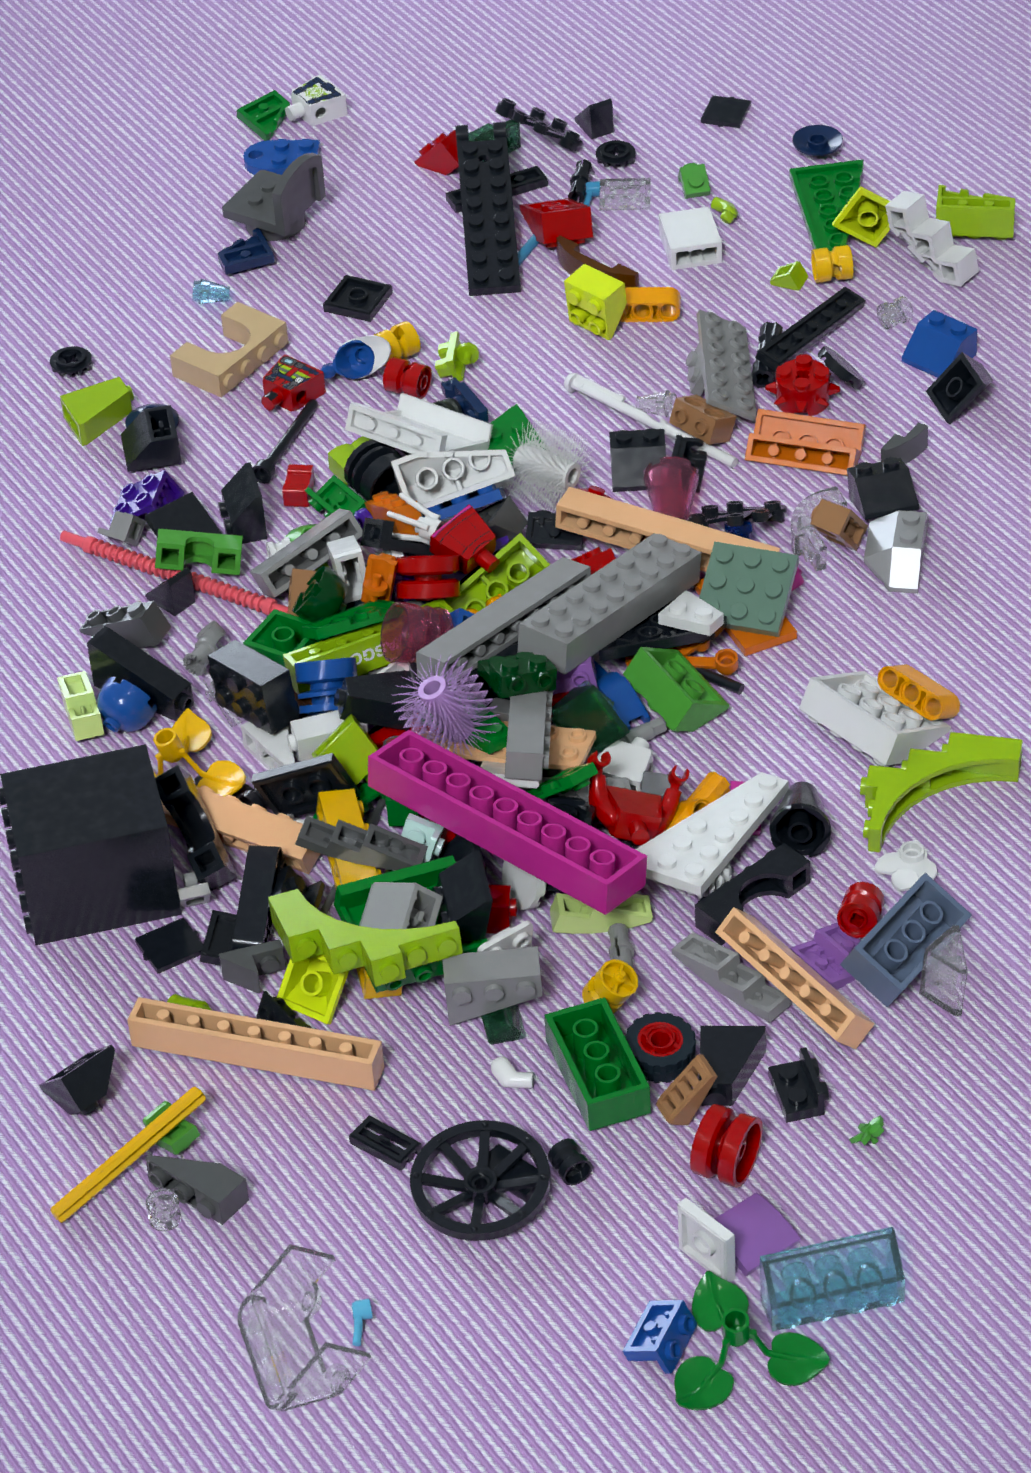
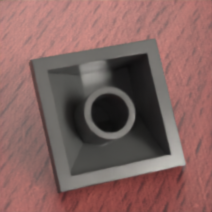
M510 496L477 512L495 534L496 539L508 536V543L519 533L523 535L522 531L527 525V520Z

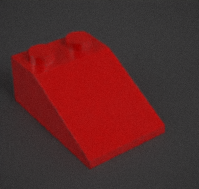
M569 198L519 205L520 211L535 235L536 240L545 244L548 248L557 247L556 238L558 236H562L577 244L585 243V238L593 237L590 206Z

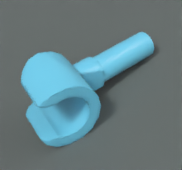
M370 1299L357 1300L352 1303L354 1320L352 1345L356 1347L361 1346L362 1320L373 1318Z

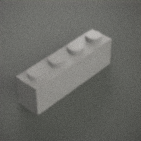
M339 508L249 572L262 593L275 598L289 588L292 568L314 571L330 559L327 542L352 535L358 540L362 537L363 530L350 510Z

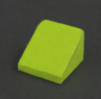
M796 261L778 267L770 280V284L791 290H800L806 282L808 274L801 262Z

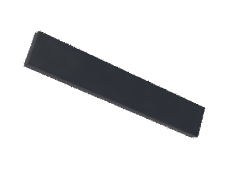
M847 287L842 288L758 350L755 359L776 372L778 366L795 359L862 309L866 300Z

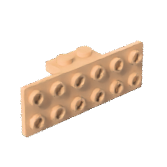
M502 721L508 727V721ZM551 725L548 768L565 770L583 765L596 739V731ZM461 741L460 753V744L458 745L459 742H456L454 754L462 756L466 760L506 762L507 747L487 754L468 744L465 746L463 741ZM452 742V746H450L449 751L452 753L454 750V742Z

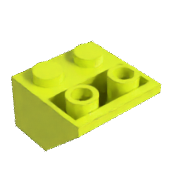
M583 264L564 280L569 321L591 331L595 335L610 340L615 333L627 304L625 283Z

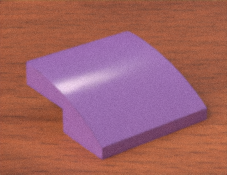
M838 922L817 929L813 940L790 948L836 990L855 980L840 964L861 940L845 934L840 929Z
M757 1192L715 1218L716 1221L735 1234V1263L745 1277L794 1247L801 1240V1237L779 1211Z

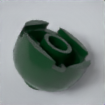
M322 566L307 582L308 588L304 593L301 592L292 609V612L298 617L310 622H316L345 611L347 604L344 603L347 593L342 578L332 569Z

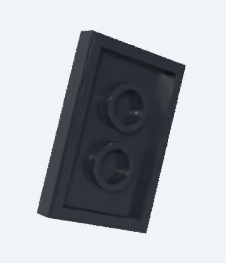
M333 753L253 774L251 783L276 815L283 813L286 815L293 814L296 817L316 811L318 792L355 789L357 800L360 799L361 793Z

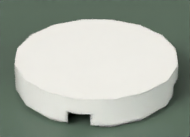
M504 860L502 883L503 885H511L512 898H517V909L528 910L538 907L541 903L538 901L540 897L544 896L546 891V882Z

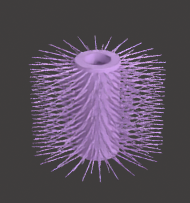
M447 661L440 676H438L439 664L437 665L436 676H434V673L432 675L431 665V677L428 676L425 679L422 675L420 679L423 682L421 684L417 681L414 682L420 685L418 688L417 686H397L412 688L418 691L396 695H413L412 697H418L393 703L415 704L409 707L410 709L406 708L407 710L401 707L398 711L394 712H411L415 710L413 714L409 716L404 715V717L402 715L398 720L408 719L409 723L410 721L413 722L412 720L416 718L417 720L414 721L416 723H409L410 727H413L411 731L415 732L416 728H421L419 729L421 731L417 732V734L424 737V734L427 735L426 739L432 740L435 738L433 740L435 744L437 741L442 740L439 744L441 747L448 739L447 750H449L452 742H454L453 753H455L456 742H459L458 745L460 744L461 753V741L467 746L465 739L470 743L468 740L470 734L476 738L479 737L472 734V732H480L482 730L474 729V727L492 725L478 722L497 716H483L484 714L478 716L480 714L477 713L488 711L487 708L493 710L498 706L477 707L479 704L486 705V701L489 704L491 700L493 701V698L484 699L483 696H486L485 691H479L483 685L482 682L473 684L478 677L477 674L472 675L471 684H464L469 679L468 676L473 669L472 667L469 668V672H465L467 674L466 678L459 676L462 674V669L459 671V674L457 673L452 678V671L455 665H452V669L444 679ZM473 685L478 689L476 692H469L472 690L470 688L474 687ZM477 695L480 696V695H481L483 698H482L481 700H480V699L477 700V699H475V698H477V697H475V696H477Z

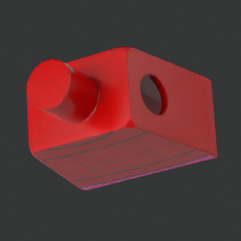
M470 504L430 536V552L434 555H459L460 571L464 574L470 573L478 565L487 573H491L500 563V560L493 555L496 548L495 534Z

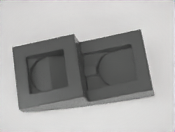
M918 422L905 437L894 434L881 448V462L885 458L896 457L901 458L906 464L919 456L928 448V426Z

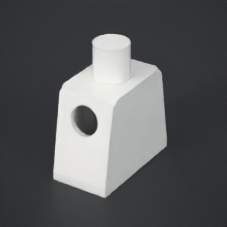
M641 737L634 738L631 744L619 740L612 741L597 756L600 762L601 755L606 751L611 756V762L603 768V775H606V777H626L629 780L631 790L641 792L643 772H653V752L649 749V743Z

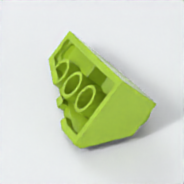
M519 533L494 555L500 560V563L493 572L487 573L482 567L479 568L460 585L461 596L448 597L444 601L454 611L458 608L464 610L474 608L480 611L485 608L489 598L498 596V594L505 595L550 564Z

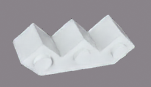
M903 191L885 205L889 228L896 236L901 234L910 244L907 248L921 263L926 261L935 271L933 276L939 282L962 286L979 272L975 248L954 245L950 221L929 218L924 194Z

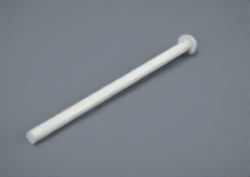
M571 373L564 380V387L568 392L573 393L577 390L653 429H664L665 435L676 439V435L696 438L670 425L663 419L660 420V423L647 413L625 403V397L578 373ZM703 443V446L700 447L691 446V448L697 451L707 452V456L729 467L734 468L738 463V458L712 445Z

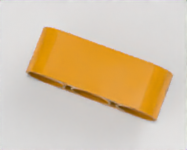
M625 287L627 304L619 322H671L680 316L681 295L677 289L672 287Z
M907 664L885 666L878 673V684L884 692L926 719L932 721L957 716L960 709L958 697Z

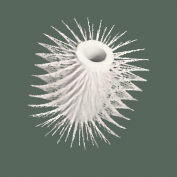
M522 422V442L517 432L520 446L516 452L513 451L515 454H513L514 457L511 459L513 460V470L515 469L514 473L516 472L515 475L517 476L513 488H517L516 492L518 491V494L520 492V496L522 494L523 497L525 494L527 498L529 494L531 495V492L533 495L535 492L537 496H532V499L534 498L533 501L538 497L540 501L541 499L544 500L546 505L551 499L550 503L554 508V502L557 503L559 494L561 499L563 492L565 494L569 487H577L576 484L581 480L579 478L583 477L580 476L582 475L581 472H586V470L581 471L582 467L580 466H582L583 461L579 464L583 458L579 456L576 458L574 456L578 441L576 442L575 439L572 445L570 442L568 445L567 441H571V438L569 439L568 436L566 440L562 433L560 437L559 434L557 436V432L555 436L552 434L549 438L547 434L550 433V429L548 433L543 430L545 434L542 436V429L540 430L539 428L538 430L537 425L536 429L539 433L534 435L536 432L534 429L531 441V432L529 431V439L526 433L525 444H523Z

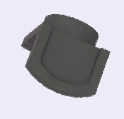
M315 153L303 154L295 159L282 175L267 170L258 171L222 206L223 217L245 224L246 230L251 236H253L252 231L259 228L266 241H279L295 236L305 226V211L316 200L321 201L326 196L322 156Z

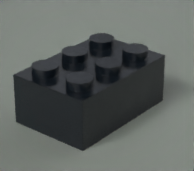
M233 640L207 655L210 664L209 674L213 679L216 691L214 696L221 707H225L238 717L249 721L257 728H261L271 735L290 725V721L300 719L289 669L237 640Z

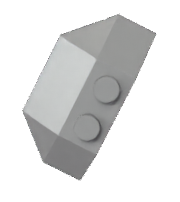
M898 510L869 523L864 563L884 583L889 592L918 594L929 522L927 512Z

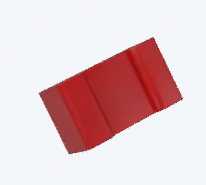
M288 464L287 476L282 489L284 506L309 507L308 501L311 498L304 490L307 487L313 490L315 483L313 465Z

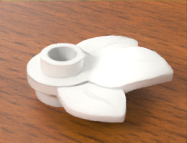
M907 841L900 846L897 852L882 855L874 868L876 873L891 875L892 885L898 891H908L925 872L933 880L937 875L935 863L927 858V851L917 841Z

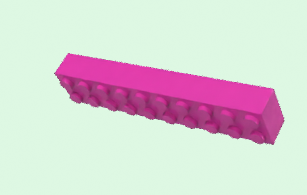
M407 730L368 756L369 787L605 915L646 885L647 855L411 730Z

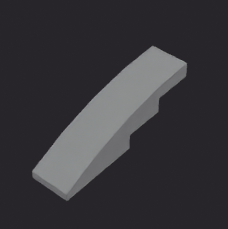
M694 932L671 949L672 954L715 990L768 1022L773 1021L791 1006L790 999L781 991L767 985L765 977L760 972L740 963L739 953Z

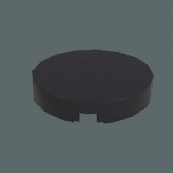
M823 346L818 352V357L820 359L826 358L824 360L825 365L844 382L848 383L850 380L854 382L851 385L853 388L857 389L865 382L861 374L831 348Z

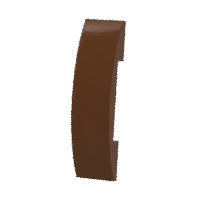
M562 236L556 238L558 261L570 275L583 264H586L624 282L625 287H639L638 272L619 263L610 268L581 254L579 244Z

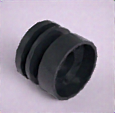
M371 439L358 446L349 456L344 468V478L347 484L357 494L361 495L366 502L373 500L372 496L383 491L399 496L400 490L391 461L403 456L399 455L398 451L393 449L392 446Z

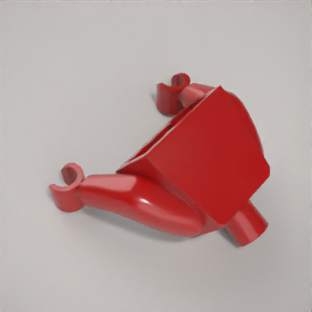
M598 751L592 753L588 757L587 763L593 762L598 774L590 777L589 805L596 807L595 815L606 826L611 836L630 840L636 845H643L666 831L675 816L682 793L679 791V788L688 779L689 770L686 769L682 779L675 775L677 765L672 768L668 774V781L671 786L666 789L661 800L660 795L607 785L606 775H603V768L611 762L610 753L607 751L603 753L600 759L601 762L597 758Z

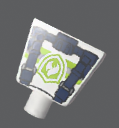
M317 75L292 90V105L285 108L286 116L290 121L302 118L311 126L348 115L346 94L321 75Z

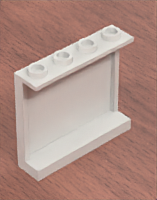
M400 393L397 410L382 412L357 402L350 403L345 426L347 431L411 454L416 452L488 450L493 424L405 393Z

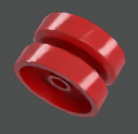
M459 555L396 557L398 562L396 572L400 575H414V579L401 580L397 583V598L429 601L461 596L459 580L455 578H442V574H452L460 570Z
M713 1104L703 1116L693 1141L690 1156V1169L692 1172L706 1178H713L717 1174L720 1183L735 1188L741 1187L749 1177L759 1153L763 1134L761 1119L746 1113H740L736 1117L733 1109Z

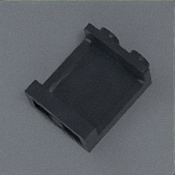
M365 518L361 546L418 556L434 555L430 552V545L425 543L392 539L393 521Z

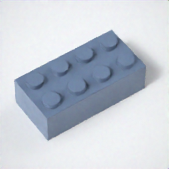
M925 872L857 944L840 965L888 1008L966 923L972 914Z

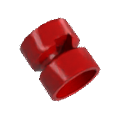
M392 357L384 370L383 387L386 391L398 394L404 392L407 395L423 399L431 385V368L421 363L413 362L411 364L409 360Z
M857 882L846 890L838 911L837 922L840 929L848 936L864 938L878 923L885 901L883 893L877 886L868 882Z

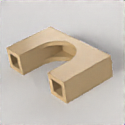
M236 302L221 314L223 335L245 346L232 352L215 353L186 342L170 355L173 377L222 398L288 344L285 321Z

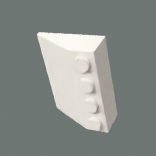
M865 671L810 677L799 707L801 711L809 715L808 718L811 721L826 726L830 729L832 735L844 738L851 743L852 748L867 753L873 757V761L876 764L884 767L901 764L902 760H908L910 748L923 750L947 734L951 728L950 725L942 720L931 721L890 696L880 688L878 679Z

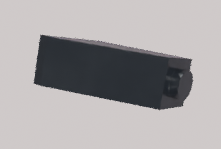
M403 670L345 677L342 688L336 690L334 705L338 707L339 718L345 720L352 714L360 723L409 730V728H406L408 719L398 720L406 711L394 712L408 703H393L413 696L396 695L414 692L412 688L397 687L401 685L413 687L412 681H409L412 680L410 671Z
M701 1026L700 1054L704 1055L718 1077L700 1106H712L713 1104L733 1106L766 1053V1026Z

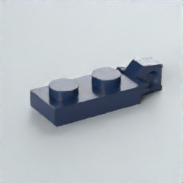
M454 377L451 380L441 382V390L445 398H452L458 401L462 408V414L489 423L488 409L464 381L459 382Z

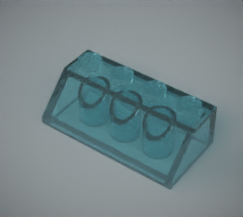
M889 1227L760 1256L761 1303L772 1332L792 1329L796 1326L817 1321L823 1322L848 1314H859L866 1310L884 1306L890 1307L897 1303L905 1302V1277L894 1228Z

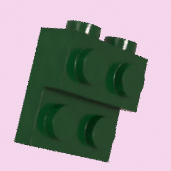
M519 652L516 655L505 657L492 656L489 659L478 661L477 672L500 699L556 690L557 668L545 655H534L533 652Z

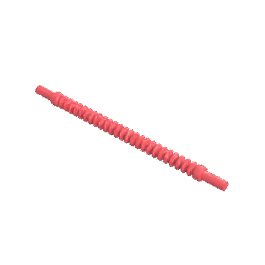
M65 530L60 535L61 541L80 547L85 553L101 556L109 561L114 560L115 563L127 565L129 568L134 567L135 570L147 571L149 575L154 574L155 577L160 576L162 579H169L182 571L155 568L156 558L144 557L141 553L137 554L136 551L131 552L129 549L124 550L123 547H117L115 544L111 545L109 542L104 543L103 540H98L92 536L85 538ZM191 573L193 588L196 591L208 592L211 596L221 597L223 600L228 599L229 602L235 601L237 605L248 606L257 612L262 611L265 615H269L274 609L285 613L288 612V607L278 604L276 599L266 598L264 595L259 596L258 593L252 594L250 590L245 592L244 588L238 589L237 586H231L229 583L218 582L217 579L211 580L209 576L204 577L203 574Z

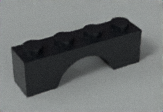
M176 765L155 777L160 799L177 823L186 841L189 851L187 858L197 880L200 883L208 882L209 890L213 891L238 877L191 775L179 765Z
M785 843L767 852L760 860L751 866H747L737 876L724 882L718 889L708 896L701 898L694 905L695 927L722 946L726 942L715 932L733 907L743 911V906L754 898L766 895L790 898L810 884V861Z

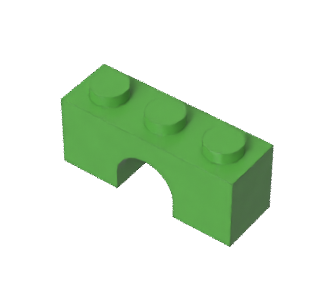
M158 529L155 568L183 570L184 565L187 563L200 562L209 565L212 568L211 573L240 575L243 536Z

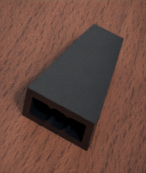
M104 626L87 642L94 686L101 689L110 677H116L113 682L119 684L124 679L140 688L150 697L148 704L151 708L156 704V713L174 721H177L187 708L191 709L194 705L192 687L189 681L112 629Z

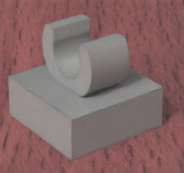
M194 872L183 874L185 887L178 889L181 909L210 903L208 882L198 884Z

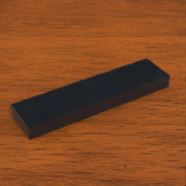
M538 166L510 174L512 196L548 186V178ZM460 189L445 193L446 201L454 212H462Z

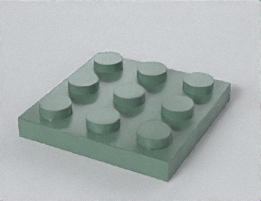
M714 541L699 598L724 613V616H727V629L779 637L799 557L794 554Z

